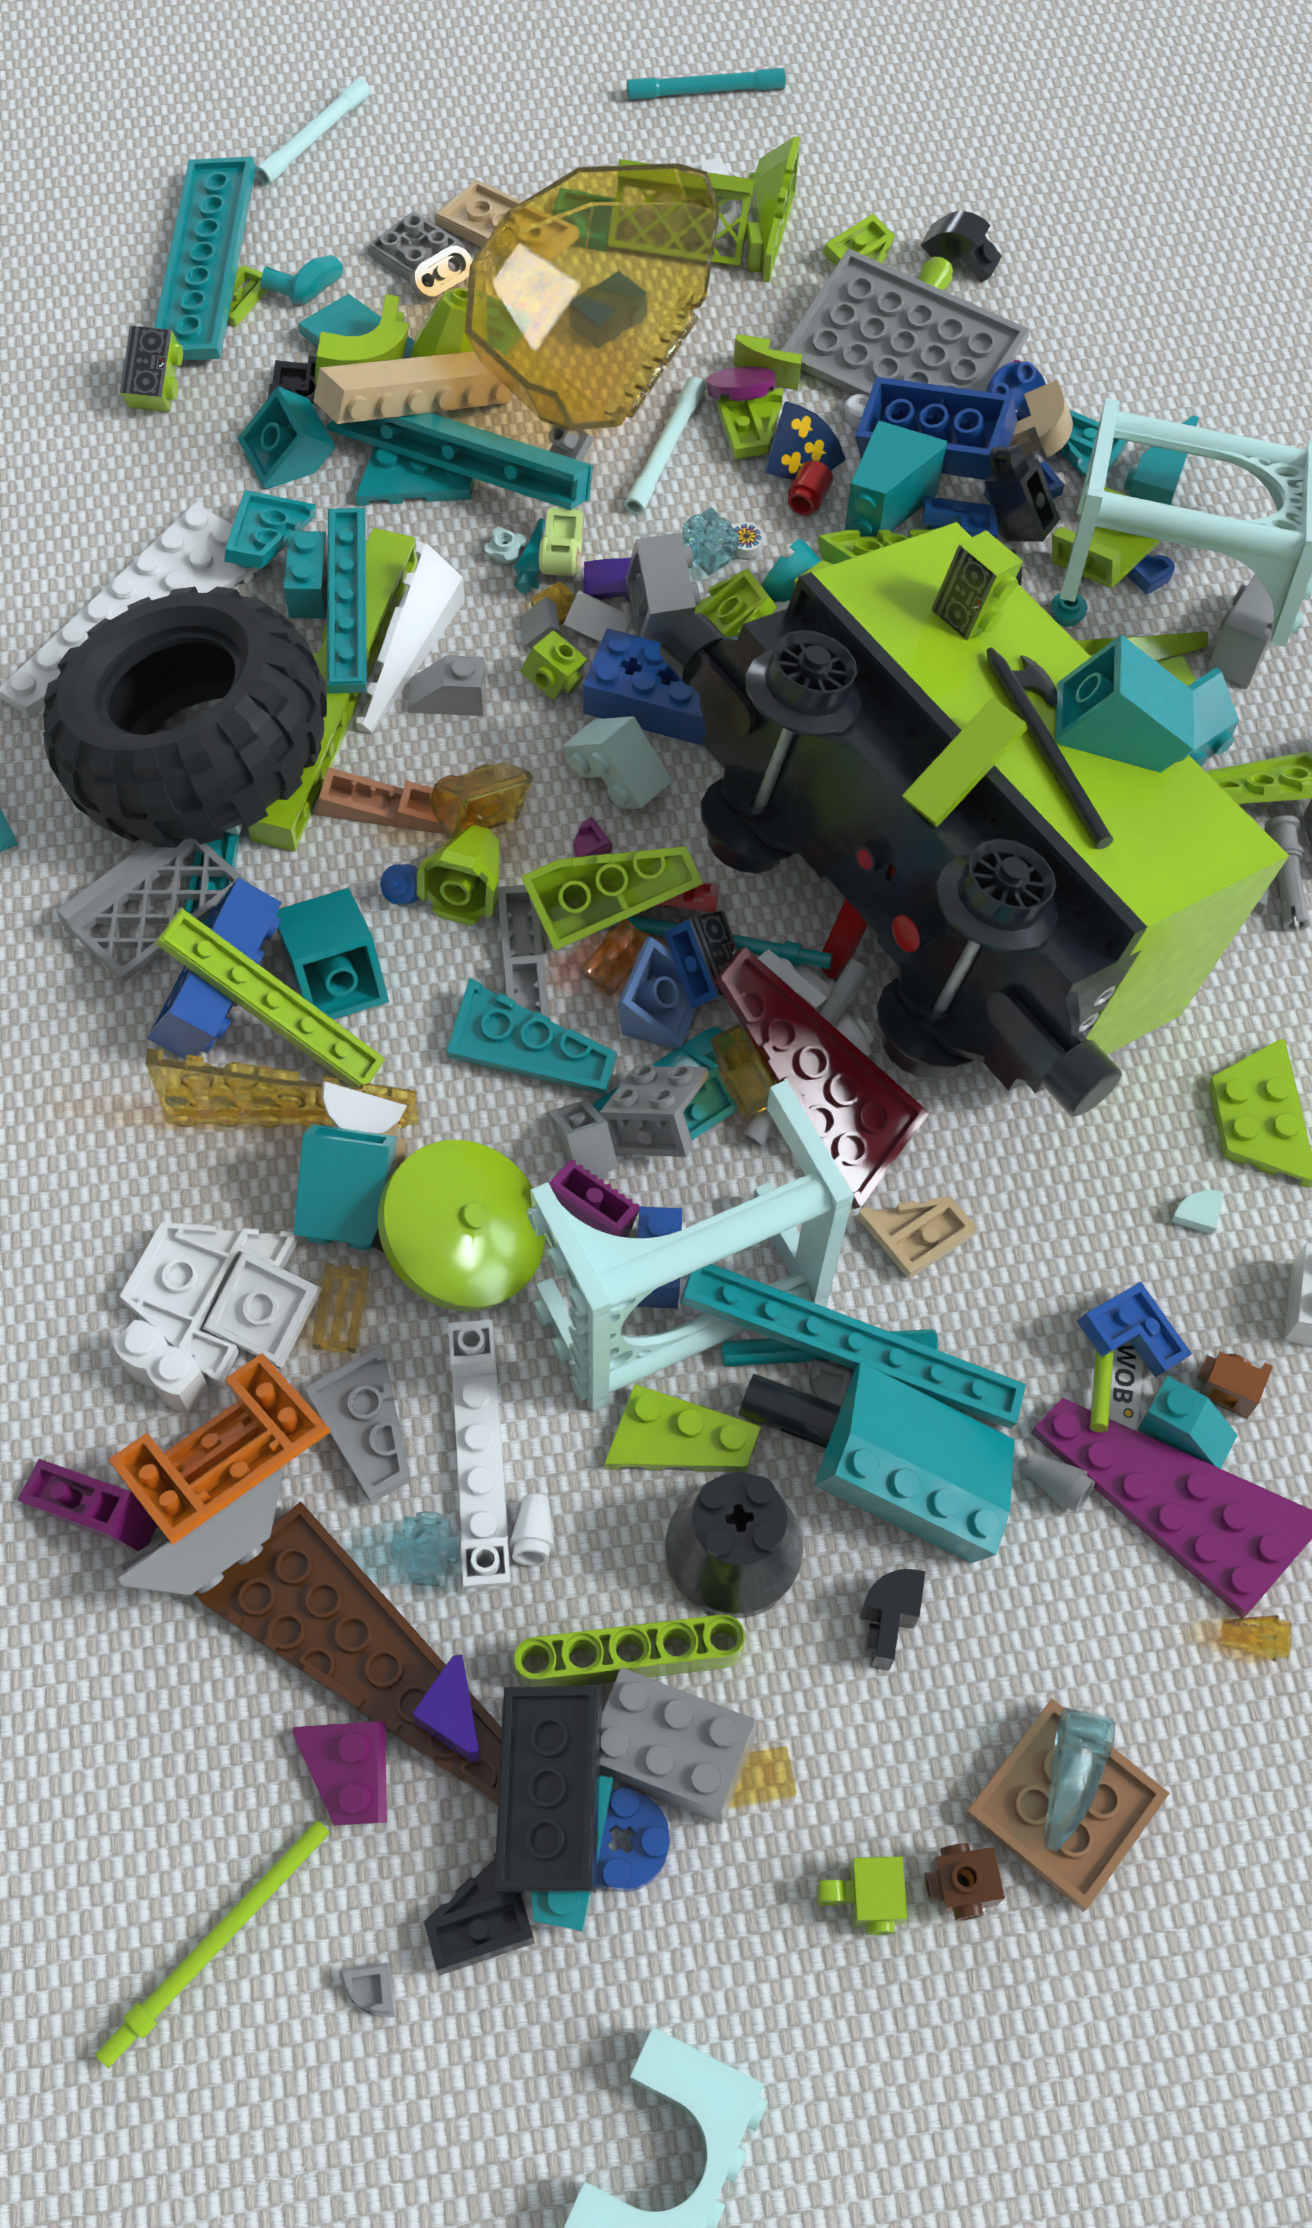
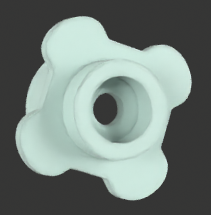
M496 528L492 531L491 541L485 544L484 551L499 564H512L520 557V547L526 545V537L521 533L514 534L505 528Z

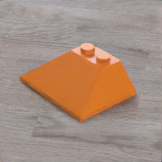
M263 1353L225 1378L237 1402L163 1453L151 1436L146 1433L108 1459L172 1545L331 1432L326 1423Z

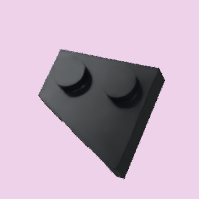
M496 1852L493 1854L494 1860L474 1879L469 1877L456 1890L455 1896L450 1902L441 1904L424 1921L438 1976L535 1943L521 1893H497L494 1891Z

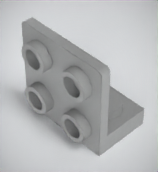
M651 1064L635 1067L599 1112L607 1121L615 1154L687 1157L693 1149V1144L683 1111L708 1079L709 1073L707 1068L690 1067L689 1065L654 1067Z

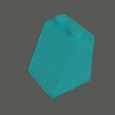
M878 421L851 481L844 530H858L860 537H877L878 530H890L892 532L923 507L925 496L936 497L948 441Z
M1121 634L1058 682L1055 741L1062 746L1161 773L1175 762L1184 760L1194 750L1193 690Z
M349 887L278 909L275 915L281 919L277 928L278 936L300 996L333 1020L389 1002L373 936Z

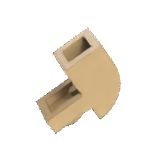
M1058 380L1024 394L1031 416L1017 422L1009 447H1021L1024 456L1043 448L1048 458L1058 452L1071 435L1073 420Z

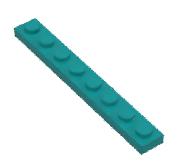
M713 1264L689 1273L680 1304L854 1370L857 1363L862 1362L948 1406L1011 1429L1018 1422L1026 1388L1025 1383Z

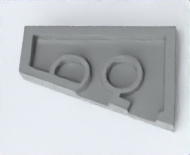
M382 1344L304 1388L306 1396L318 1416L329 1427L331 1438L370 1504L411 1481Z

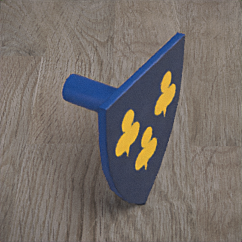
M788 401L784 402L776 435L773 437V445L765 473L794 480L802 464L807 461L821 462L831 471L846 460L838 438L820 416L800 405Z

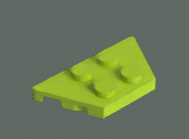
M747 568L733 575L730 579L709 587L708 592L711 596L700 600V605H696L695 613L705 614L728 638L739 636L742 624L773 614L777 606Z
M1279 1039L1212 1076L1208 1086L1224 1158L1241 1164L1254 1165L1258 1170L1274 1176L1277 1172L1284 1173L1300 1179L1301 1186L1310 1188L1312 1187V1151L1285 1039Z

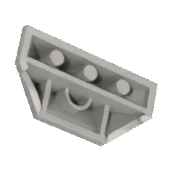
M281 1468L174 1545L163 1534L128 1560L112 1570L122 1586L183 1595H191L197 1590L200 1593H204L212 1589L224 1578L223 1571L236 1562L240 1565L249 1562L263 1550L261 1544L267 1541L271 1535L283 1470Z

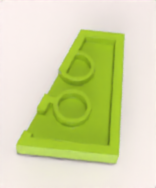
M634 1384L606 1458L604 1470H621V1467H641L648 1471H662V1468H690L692 1471L746 1472L761 1426Z

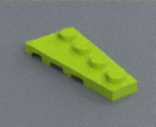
M1309 751L1205 771L1237 804L1312 799V753Z

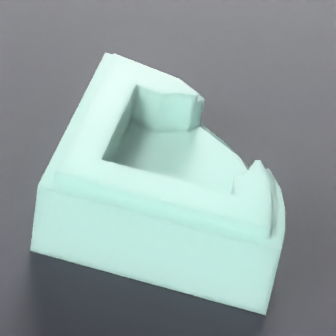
M1205 1190L1191 1194L1180 1203L1171 1222L1212 1235L1216 1229L1224 1192Z

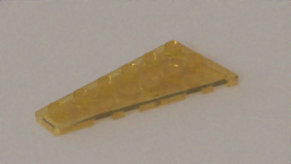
M147 1048L145 1064L168 1124H175L180 1127H193L197 1124H217L226 1128L236 1127L239 1124H259L267 1128L279 1127L282 1124H301L308 1128L312 1124L322 1126L324 1124L335 1125L327 1115L321 1100L322 1082L324 1081L346 1087L338 1083L339 1078L323 1076L321 1083L299 1080L300 1072L231 1062L226 1064L224 1068H220L203 1062V1057L187 1055L185 1062L163 1059V1051ZM371 1083L362 1084L358 1089L349 1088L407 1105L398 1121V1127L404 1128L408 1125H419L420 1108L417 1091Z

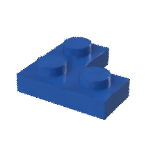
M929 496L924 497L922 524L938 529L957 522L971 537L986 530L997 539V517L993 505Z
M1142 1282L1137 1283L1087 1312L1077 1320V1323L1101 1357L1106 1356L1130 1341L1155 1378L1192 1355Z

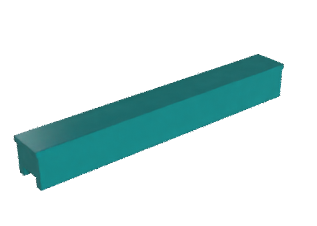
M433 413L337 424L332 419L331 422L327 423L328 431L568 510H572L590 499L593 465Z

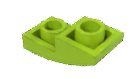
M736 334L733 365L735 367L758 366L769 368L775 372L776 386L798 390L803 354L770 349V339Z

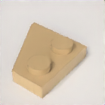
M951 1196L933 1198L925 1203L915 1201L898 1203L897 1208L873 1211L872 1207H867L860 1210L858 1215L859 1221L908 1280L973 1237L977 1231L976 1225Z

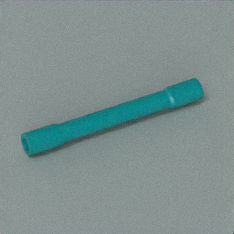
M784 68L757 69L753 72L661 79L655 77L627 79L626 88L628 100L747 89H783L786 85V75Z

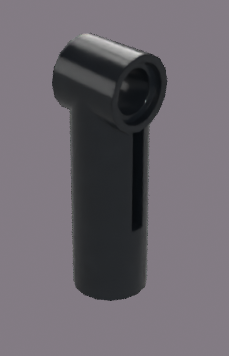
M753 1374L738 1415L827 1448L841 1406Z

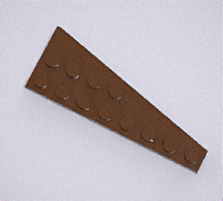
M301 1501L273 1524L270 1538L261 1544L263 1550L255 1558L242 1565L236 1562L223 1571L224 1578L212 1589L204 1593H200L198 1590L194 1592L199 1602L372 1721L386 1722V1730L498 1806L502 1727L469 1691L481 1761L471 1763L415 1724L413 1712L446 1664Z

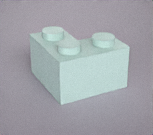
M634 716L594 719L562 746L568 756V763L572 770L580 775L581 778L601 777L608 787L607 792L610 799L621 809L643 808L673 781Z

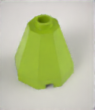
M454 288L443 293L417 332L411 358L485 350L479 301L470 291L463 288Z
M471 825L460 831L421 862L417 870V896L423 902L428 898L434 904L431 910L439 918L470 926L477 923L483 915H485V918L492 916L498 905L500 840L489 828Z

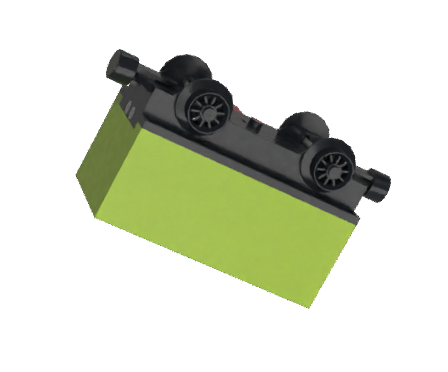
M957 522L799 576L788 608L742 624L739 636L726 638L715 624L702 613L690 614L672 626L663 638L659 653L684 684L692 686L699 694L700 710L706 726L702 744L724 768L723 778L707 788L700 803L701 820L707 829V840L711 851L726 866L740 872L755 874L770 871L780 863L781 859L790 858L796 853L801 855L821 879L827 877L846 899L822 952L833 954L830 970L821 969L828 978L839 977L849 960L852 959L869 924L878 935L877 943L899 967V976L883 988L876 1006L878 1024L882 1030V1047L893 1063L903 1071L917 1077H941L948 1075L953 1069L971 1065L975 1060H978L987 1066L1008 1091L1026 1083L1035 1094L1046 1089L1070 1117H1076L1088 1112L1113 1091L1122 1076L1121 1070L1107 1055L1182 1015L1289 857L1189 755L1184 760L1175 762L1160 773L1062 746L1056 742L1114 839L1108 847L1098 849L1027 730L938 827H935L904 801L902 795L992 697L1018 716L990 669L986 653L989 647L994 648L1003 656L1012 670H1025L1020 655L1029 657L1046 671L1056 689L1061 679L1091 658L1019 584H1017L1013 593L1005 600L1001 609L1003 617L992 631L988 633L983 631L968 641L931 610L959 544L972 538ZM1024 690L1055 741L1057 704L1050 706L1038 693Z

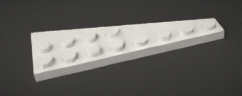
M194 503L0 686V699L28 717L45 707L44 697L49 682L57 679L61 673L57 665L70 648L80 646L89 637L86 632L104 618L111 620L129 610L127 608L129 604L146 597H150L151 600L165 597L174 589L195 586L199 593H207L217 586L231 588L240 581L246 584L253 580V573L260 569L253 567L243 568L234 563L224 562L225 548L233 524ZM279 553L266 565L271 564L274 567L280 561Z

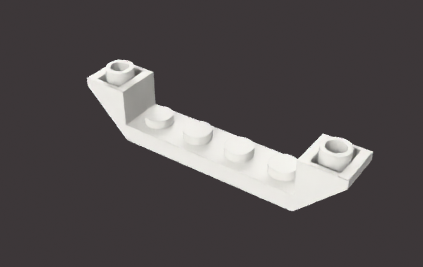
M493 1320L448 1323L462 1534L463 1588L511 1585Z

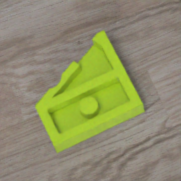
M871 214L825 243L823 254L835 266H837L848 248L880 263H884L895 235L874 214Z

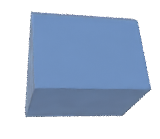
M650 936L645 939L618 1002L622 1035L672 1049L682 1048L698 1007L692 1008L671 952Z

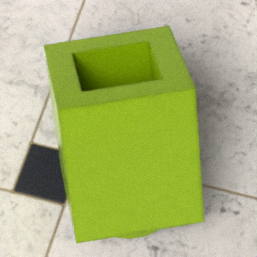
M903 1856L856 1857L848 1865L849 1881L820 1880L819 1884L816 1885L818 1906L851 1904L852 1927H865L866 1935L895 1934V1926H902L907 1920Z

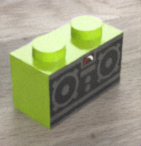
M130 325L120 394L129 408L170 412L172 399L175 400L178 395V381L175 377L177 366H181L183 361L182 345L178 343L172 330Z
M986 530L959 544L931 610L967 641L983 631L985 633L992 631L1003 617L1001 609L1005 600L1017 587L1018 580L1016 576L1023 560Z

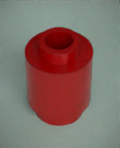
M807 461L802 464L788 490V505L794 512L800 515H810L820 508L834 479L832 472L825 464L818 461Z

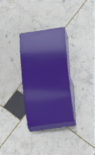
M630 558L584 561L583 593L598 600L623 596L630 602L625 579Z

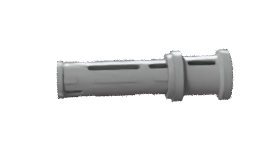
M1282 815L1268 820L1264 829L1289 855L1278 872L1277 879L1282 906L1283 928L1289 932H1296L1294 917L1299 922L1300 931L1309 926L1300 869L1305 853L1304 848L1299 845L1297 833L1301 826L1300 820L1295 816Z

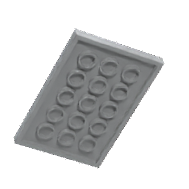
M848 248L781 351L803 354L802 371L854 395L865 394L870 396L876 377L986 392L989 381L994 373L1003 365L1015 360L1029 337V328Z

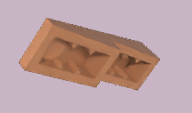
M328 767L315 815L455 836L463 829L476 824L481 801L407 780L405 781L404 788H400Z

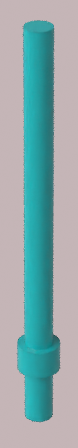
M633 915L611 925V927L665 937L664 932L677 926L679 923ZM732 934L738 951L746 947L754 955L761 956L769 949L777 957L787 959L794 967L804 964L830 970L832 965V953L803 948L802 943L786 940L784 944Z

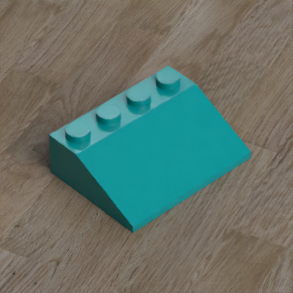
M859 1362L855 1367L813 1485L970 1563H974L997 1555L1010 1514L1015 1439Z

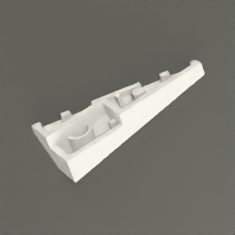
M418 542L415 549L418 562L415 573H407L404 584L408 588L399 607H395L377 659L382 669L377 683H369L367 694L370 695V698L361 717H357L356 728L361 732L373 733L465 602L463 577L428 544Z

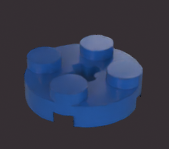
M623 1787L611 1792L596 1878V1886L606 1890L630 1892L639 1890L651 1883L663 1869L670 1846L668 1823L661 1809L649 1797L637 1793L631 1788ZM618 1828L622 1832L629 1829L634 1834L630 1839V1844L633 1847L631 1851L625 1853L623 1849L619 1848L613 1852L608 1845L613 1840L610 1832L613 1829Z

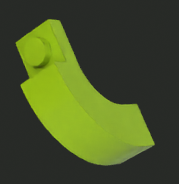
M385 294L381 321L373 331L367 334L343 336L321 332L316 355L315 384H317L319 368L404 359L409 323L403 322L404 312L398 311L399 296Z

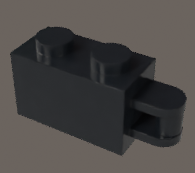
M1019 446L993 447L989 456L993 471L984 483L1006 540L1043 542L1059 522L1060 517L1039 459H1025L1024 453Z

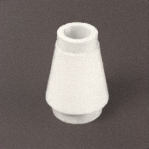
M531 1493L522 1498V1505L520 1506L509 1542V1549L513 1552V1560L521 1565H544L549 1561V1555L555 1550L549 1507L550 1500L545 1495Z

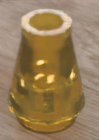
M1279 1615L1238 1619L1223 1618L1221 1646L1231 1647L1277 1662V1658L1289 1659L1291 1621L1280 1620Z

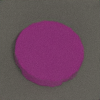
M758 366L728 368L717 371L706 378L708 395L717 400L721 399V394L729 395V400L733 401L752 400L764 397L769 393V390L773 391L776 388L775 372L769 368Z

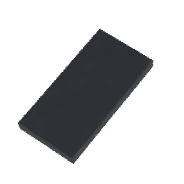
M599 1685L504 1687L494 1891L497 1893H596L602 1688Z

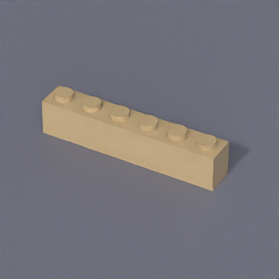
M494 349L319 368L313 401L337 424L510 403L518 370Z

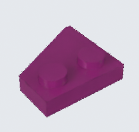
M374 1721L293 1727L295 1741L333 1824L387 1823L386 1722Z

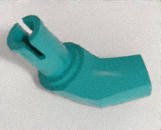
M333 255L318 257L306 263L294 276L266 266L262 273L260 288L289 296L292 304L305 305L341 278L343 265Z

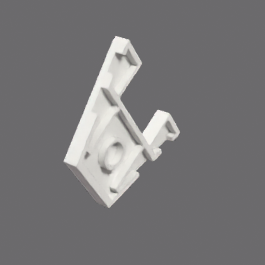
M161 1222L122 1290L120 1298L139 1318L157 1328L171 1346L181 1348L189 1353L197 1361L202 1374L215 1385L221 1387L239 1354V1350L236 1345L201 1332V1329L242 1250H246L284 1269L299 1240L297 1235H293L294 1232L280 1231V1234L260 1233L259 1229L243 1228L242 1231L218 1230L217 1226Z

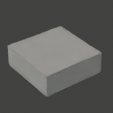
M545 597L521 616L525 646L532 649L533 646L553 630L557 633L560 632L556 603L553 600Z

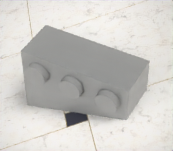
M1254 574L1247 586L1241 584L1232 604L1235 606L1234 609L1227 610L1219 628L1221 634L1220 636L1214 635L1205 654L1211 657L1206 673L1217 667L1222 671L1225 681L1248 689L1271 644V627L1274 620V609L1270 595L1256 574Z

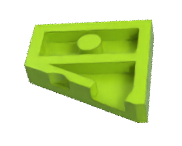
M777 388L773 391L769 390L766 396L752 400L733 401L729 400V396L717 400V410L734 460L769 453L783 402V388Z

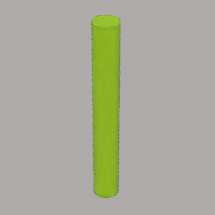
M1096 1350L1090 1429L1094 1432L1102 1433L1108 1430L1114 1351L1101 1357Z

